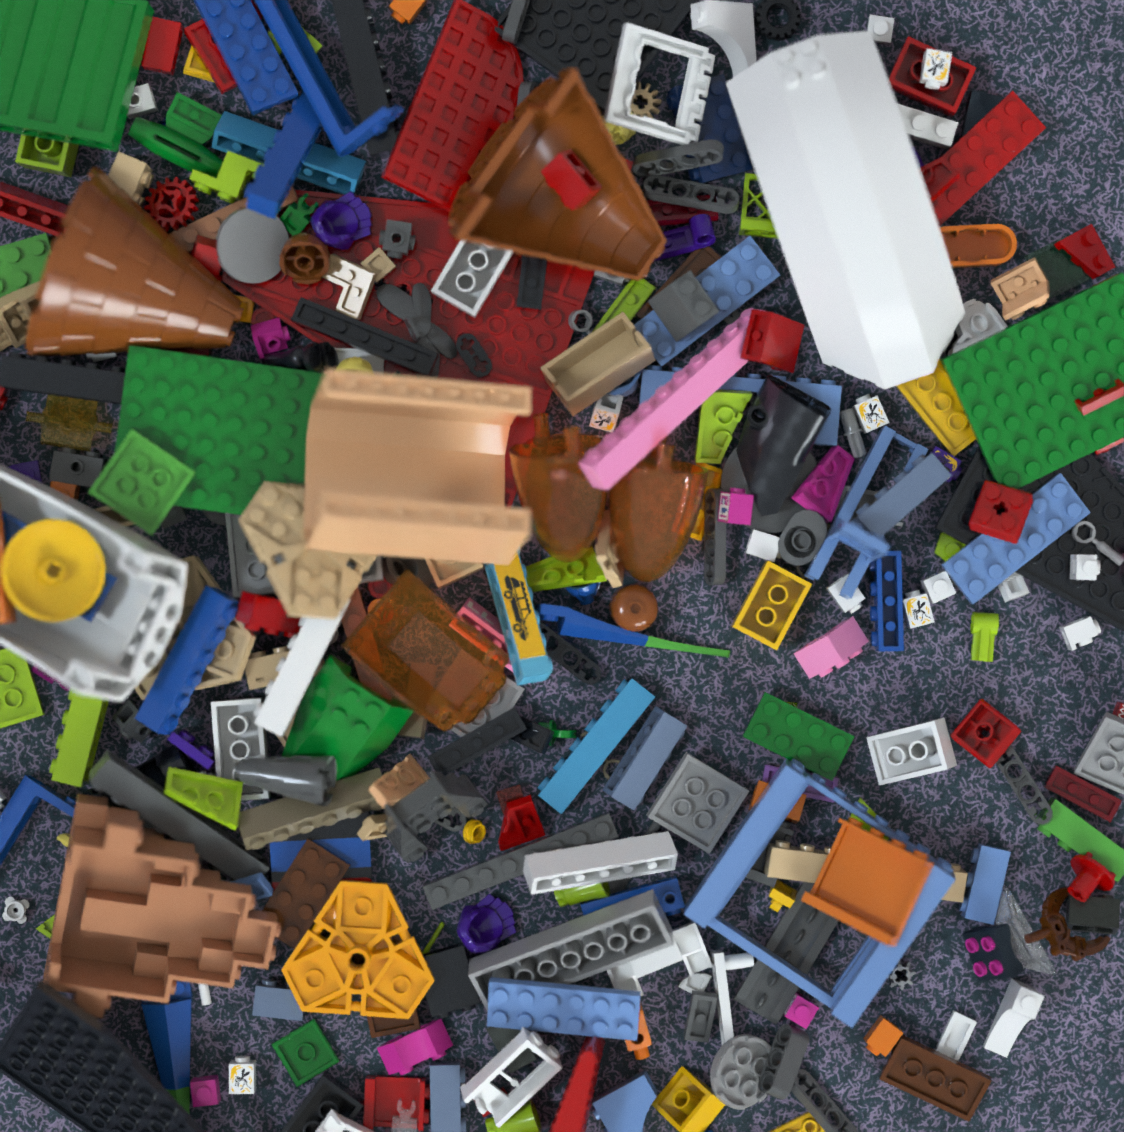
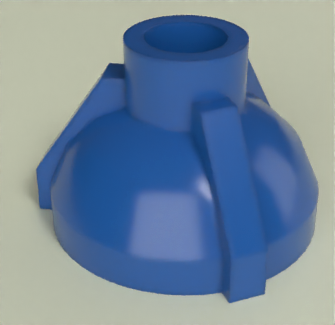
M601 582L565 588L572 596L579 600L580 604L587 605L594 601L593 596L596 595Z

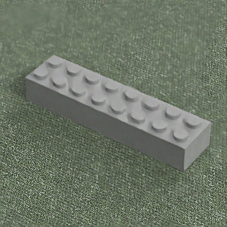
M652 889L469 959L468 976L488 1012L490 977L571 984L674 945L673 929Z

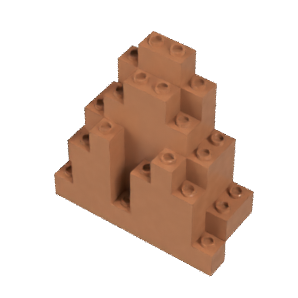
M77 793L43 982L54 987L56 991L73 993V1001L76 1005L95 1017L103 1018L105 1009H110L112 996L168 1003L170 994H175L177 981L233 988L235 979L239 980L241 966L268 969L270 960L274 961L276 946L273 945L274 937H279L281 923L277 922L276 913L253 910L256 895L252 894L251 885L221 881L219 871L199 869V853H195L194 844L164 839V834L157 832L155 829L142 827L143 821L139 820L138 811L108 807V798Z

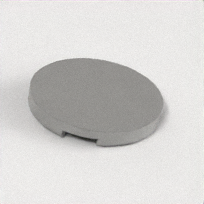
M247 208L231 213L222 222L216 235L218 261L229 276L241 282L261 283L273 278L281 270L279 265L280 253L284 244L289 239L284 224L277 216L275 219H272Z
M751 1034L735 1036L724 1043L715 1055L711 1066L710 1081L715 1096L724 1105L737 1110H745L757 1102L761 1103L767 1097V1094L759 1090L758 1082L771 1046L762 1038Z

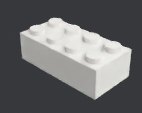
M460 240L433 286L432 294L471 317L476 318L514 251Z
M264 697L216 700L211 702L216 777L240 781L235 776V768L238 762L241 763L242 759H247V757L268 758L266 729L255 724L256 717L253 716L258 704H264ZM243 782L241 801L268 799L271 797L270 791L244 785Z

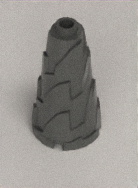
M328 755L321 757H247V759H242L241 763H237L235 776L239 778L240 782H244V785L280 793L284 797L311 802L318 806H328L334 794L327 792L331 787L335 788L337 765L336 759H333L334 756Z

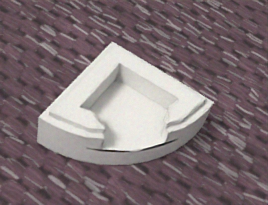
M701 972L692 976L688 975L679 983L678 987L691 994L692 990L704 992L712 976Z

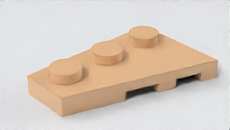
M409 754L401 763H397L391 771L386 772L377 779L369 788V792L382 808L387 803L393 806L429 780L430 777L413 756Z

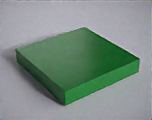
M315 1018L271 1044L297 1087L340 1062L339 1057Z

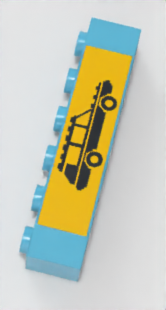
M520 549L509 565L483 563L517 686L545 681L553 670L552 660L547 656L545 649L546 638L539 628V613L537 610H534L532 602L533 591L531 587H528L526 581L527 570L525 565L521 563L519 556Z

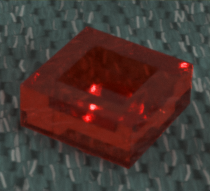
M520 784L496 791L503 816L508 802L524 797Z

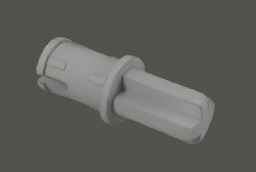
M854 408L841 411L839 416L845 432L843 436L848 438L853 457L865 456L866 450L860 434L863 430L859 427Z

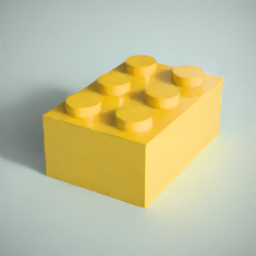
M766 560L731 627L777 650L812 584Z

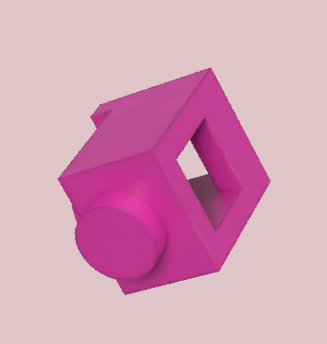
M280 317L251 325L253 341L260 359L265 358V354L288 348L287 341L291 340L287 326H282Z

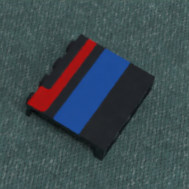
M370 811L362 813L356 818H346L337 821V823L331 826L324 825L313 829L309 833H299L290 836L284 841L270 843L271 877L274 891L308 838L351 864L341 880L372 882L370 840L362 841L357 835L363 826V821L370 815Z

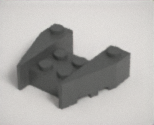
M431 771L429 772L431 776L429 780L392 807L388 803L384 805V812L387 816L385 825L388 828L385 830V834L400 857L407 863L419 860L424 855L423 852L428 849L418 833L427 831L438 818H444L449 815L453 807H456L468 819L476 817L484 811V807L488 803L467 775L461 774L458 778L454 773L444 776L442 772Z

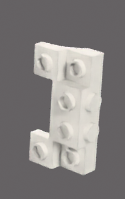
M693 921L673 929L674 945L608 969L607 973L614 989L641 991L642 996L644 994L637 978L684 960L690 976L704 969L712 968L713 965L696 923Z

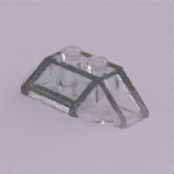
M1004 884L994 926L1001 924L1009 925L1011 946L1015 956L1022 963L1023 968L1052 976L1056 975L1057 971L1039 941L1031 944L1025 942L1024 936L1034 931L1009 887Z

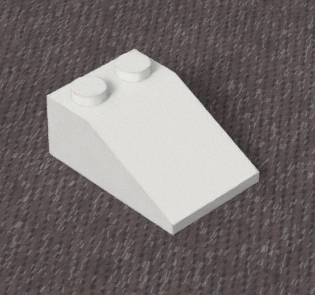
M944 717L866 737L879 786L957 766Z

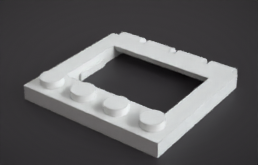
M631 23L623 24L603 121L680 145L698 142L701 125L694 123V121L702 122L706 101L699 99V97L706 98L708 95L711 77L704 75V73H712L715 55L708 53L709 48ZM644 44L689 58L675 127L646 116L639 117L630 114V106L635 92V82L640 68Z

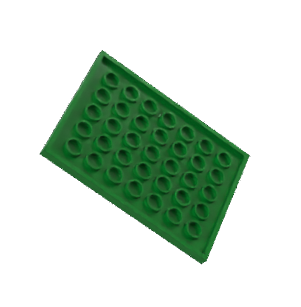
M1120 272L941 359L995 483L1019 489L1124 437V396L1086 415H1083L1078 410L1074 402L1078 398L1084 402L1094 397L1093 391L1098 388L1106 391L1116 386L1114 380L1118 378L1124 383L1123 273Z
M129 345L115 452L131 429H133L196 472L173 506L242 515L265 481L305 485L306 434L310 406L324 373Z

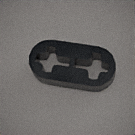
M472 334L461 335L456 341V348L471 373L479 378L488 376L492 370V363L481 344ZM466 338L468 341H474L472 349L475 353L473 355L467 349L462 350L460 348L463 345V339ZM477 356L481 362L486 361L488 363L485 366L486 371L484 373L480 370H474L477 366L473 359Z

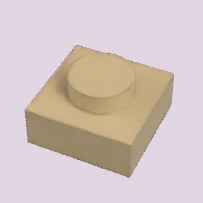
M380 247L360 263L364 268L377 273L375 279L377 283L396 268Z

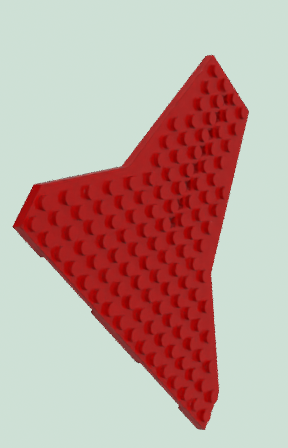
M625 159L627 166L631 171L633 161ZM295 190L298 198L305 193L309 194L306 198L308 206H312L316 202L320 205L325 200H337L344 196V194ZM356 196L363 203H366L371 210L373 225L371 226V234L354 240L349 250L328 246L330 254H336L362 266L360 263L377 248L380 247L382 250L383 245H379L380 231L386 229L387 219L412 223V235H416L414 250H409L408 256L402 255V259L388 257L396 268L383 278V282L398 288L406 285L411 297L413 286L416 283L424 284L429 291L431 300H433L431 323L447 333L455 343V346L457 339L461 335H474L492 363L490 374L479 378L471 373L458 350L456 357L453 359L440 354L437 379L531 388V412L529 415H517L510 425L505 453V508H511L553 391L547 384L540 367L568 349L574 332L568 324L569 315L574 310L582 309L595 270L547 260L541 310L519 308L516 305L523 254L514 252L476 318H473L431 292L460 242L449 232V229L452 227L448 223L450 212L433 203ZM287 208L280 210L277 217L280 218ZM311 221L301 233L315 234ZM287 231L288 237L291 238L292 235ZM396 237L394 238L393 242L399 243L401 241V238ZM282 270L273 278L261 283L241 282L229 276L225 271L223 272L221 281L277 318L280 317V320L313 342H328L334 348H355L291 321L300 297L335 311L343 290L342 286L323 277L316 283H297L293 281V277L288 274L285 275ZM373 285L361 320L359 321L414 343L404 321L390 313L379 302L377 290H375V285ZM580 314L576 315V318L574 320L575 324L577 323ZM466 338L463 339V345L460 348L462 350L467 349L473 355L475 353L472 349L474 341H468ZM477 356L473 359L477 365L474 370H480L484 373L486 371L485 366L488 363L486 361L481 362ZM384 360V374L394 375L398 370L404 376L417 377L415 372Z

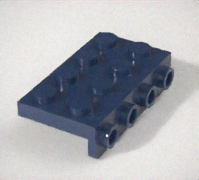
M724 74L713 76L710 80L707 97H699V99L706 101L702 122L694 121V123L701 125L698 142L712 139L717 140L723 144L724 152L723 158L719 163L688 169L691 181L698 183H708L753 169L726 85ZM684 84L675 86L667 92L666 102L668 108L673 112L674 127ZM684 155L688 158H695L692 155Z

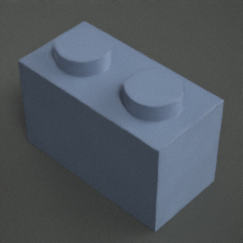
M262 979V983L258 982L256 984L252 1016L303 1020L304 1012L301 1011L288 983L287 985H278L276 980Z

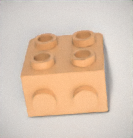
M1035 257L999 275L990 282L1003 304L1002 316L1004 320L1010 318L1012 320L1017 319L1025 313V310L1031 307L1038 308L1044 305L1049 298V280Z

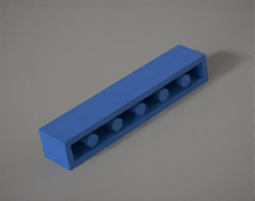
M302 91L300 96L298 95V97L294 98L291 107L293 109L292 112L286 113L282 123L283 129L277 130L273 139V148L268 147L264 156V165L259 164L254 175L256 180L254 183L250 182L244 196L248 198L246 208L272 219L276 218L323 128L304 91Z
M205 586L135 719L156 733L170 735L175 730L181 713L190 703V697L195 687L202 680L203 672L207 665L212 662L218 644L225 638L226 629L236 617L239 601L219 588Z

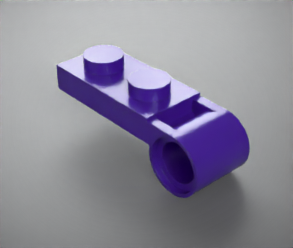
M707 214L696 215L689 220V225L663 232L667 240L664 245L665 250L653 262L711 246L716 241L710 216Z

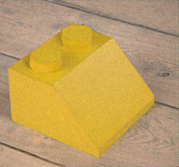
M681 1066L651 1104L679 1132H704L725 1106L717 1099L709 1086L683 1066Z

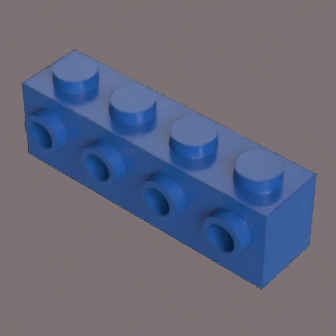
M887 551L886 555L869 564V571H873L874 581H870L869 584L870 596H874V606H870V620L875 621V631H871V646H875V651L878 652L904 651L901 551Z
M676 876L612 893L607 898L580 903L583 915H587L653 889L666 916L680 913V908H684L685 905Z

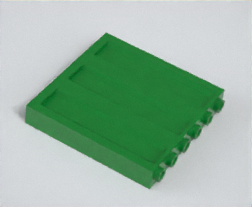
M0 0V131L118 152L154 10L147 0Z

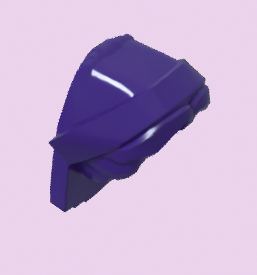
M351 191L337 200L323 201L311 217V224L316 236L327 246L342 250H349L354 240L370 235L371 226H373L370 208Z
M488 894L477 905H466L463 908L457 926V934L470 952H490L497 949L503 939L516 933L514 912L506 901L503 902L499 897Z

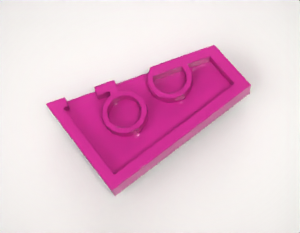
M839 445L832 446L791 498L805 509L818 512L826 523L832 522L855 458Z

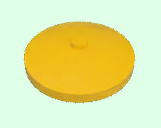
M47 519L28 525L12 538L3 554L1 579L8 598L22 613L39 621L61 622L79 616L94 604L103 588L105 562L99 545L82 527L65 520Z

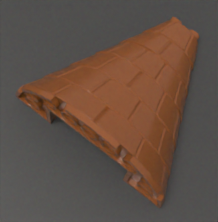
M575 68L564 69L558 75L561 78L555 80L550 77L534 89L515 108L514 115L516 117L507 123L503 122L483 147L468 171L471 177L470 182L467 181L460 186L455 196L448 223L452 226L449 232L453 237L461 241L479 243L487 247L541 257L548 261L576 265L579 268L607 272L610 275L639 281L648 275L651 269L650 265L654 259L660 257L664 252V245L667 240L654 215L651 213L623 155L619 154L592 97L586 91L578 71ZM569 149L573 150L603 187L584 207L573 211L561 202L559 194L547 185L545 177L541 173L559 152Z
M93 167L88 173V177L91 178L90 181H82L66 212L62 227L66 229L64 233L61 232L58 238H55L35 297L40 301L39 306L35 305L28 324L25 346L28 351L26 354L34 358V355L47 357L92 353L95 355L118 352L129 353V345L165 351L193 348V350L226 348V345L231 346L236 333L232 331L234 323L240 322L244 311L240 307L242 302L171 234H168L123 188H119L102 168Z

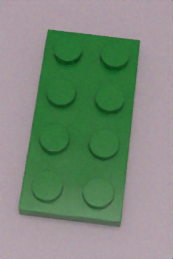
M764 692L742 737L790 761L794 758L801 762L805 768L833 781L855 736Z

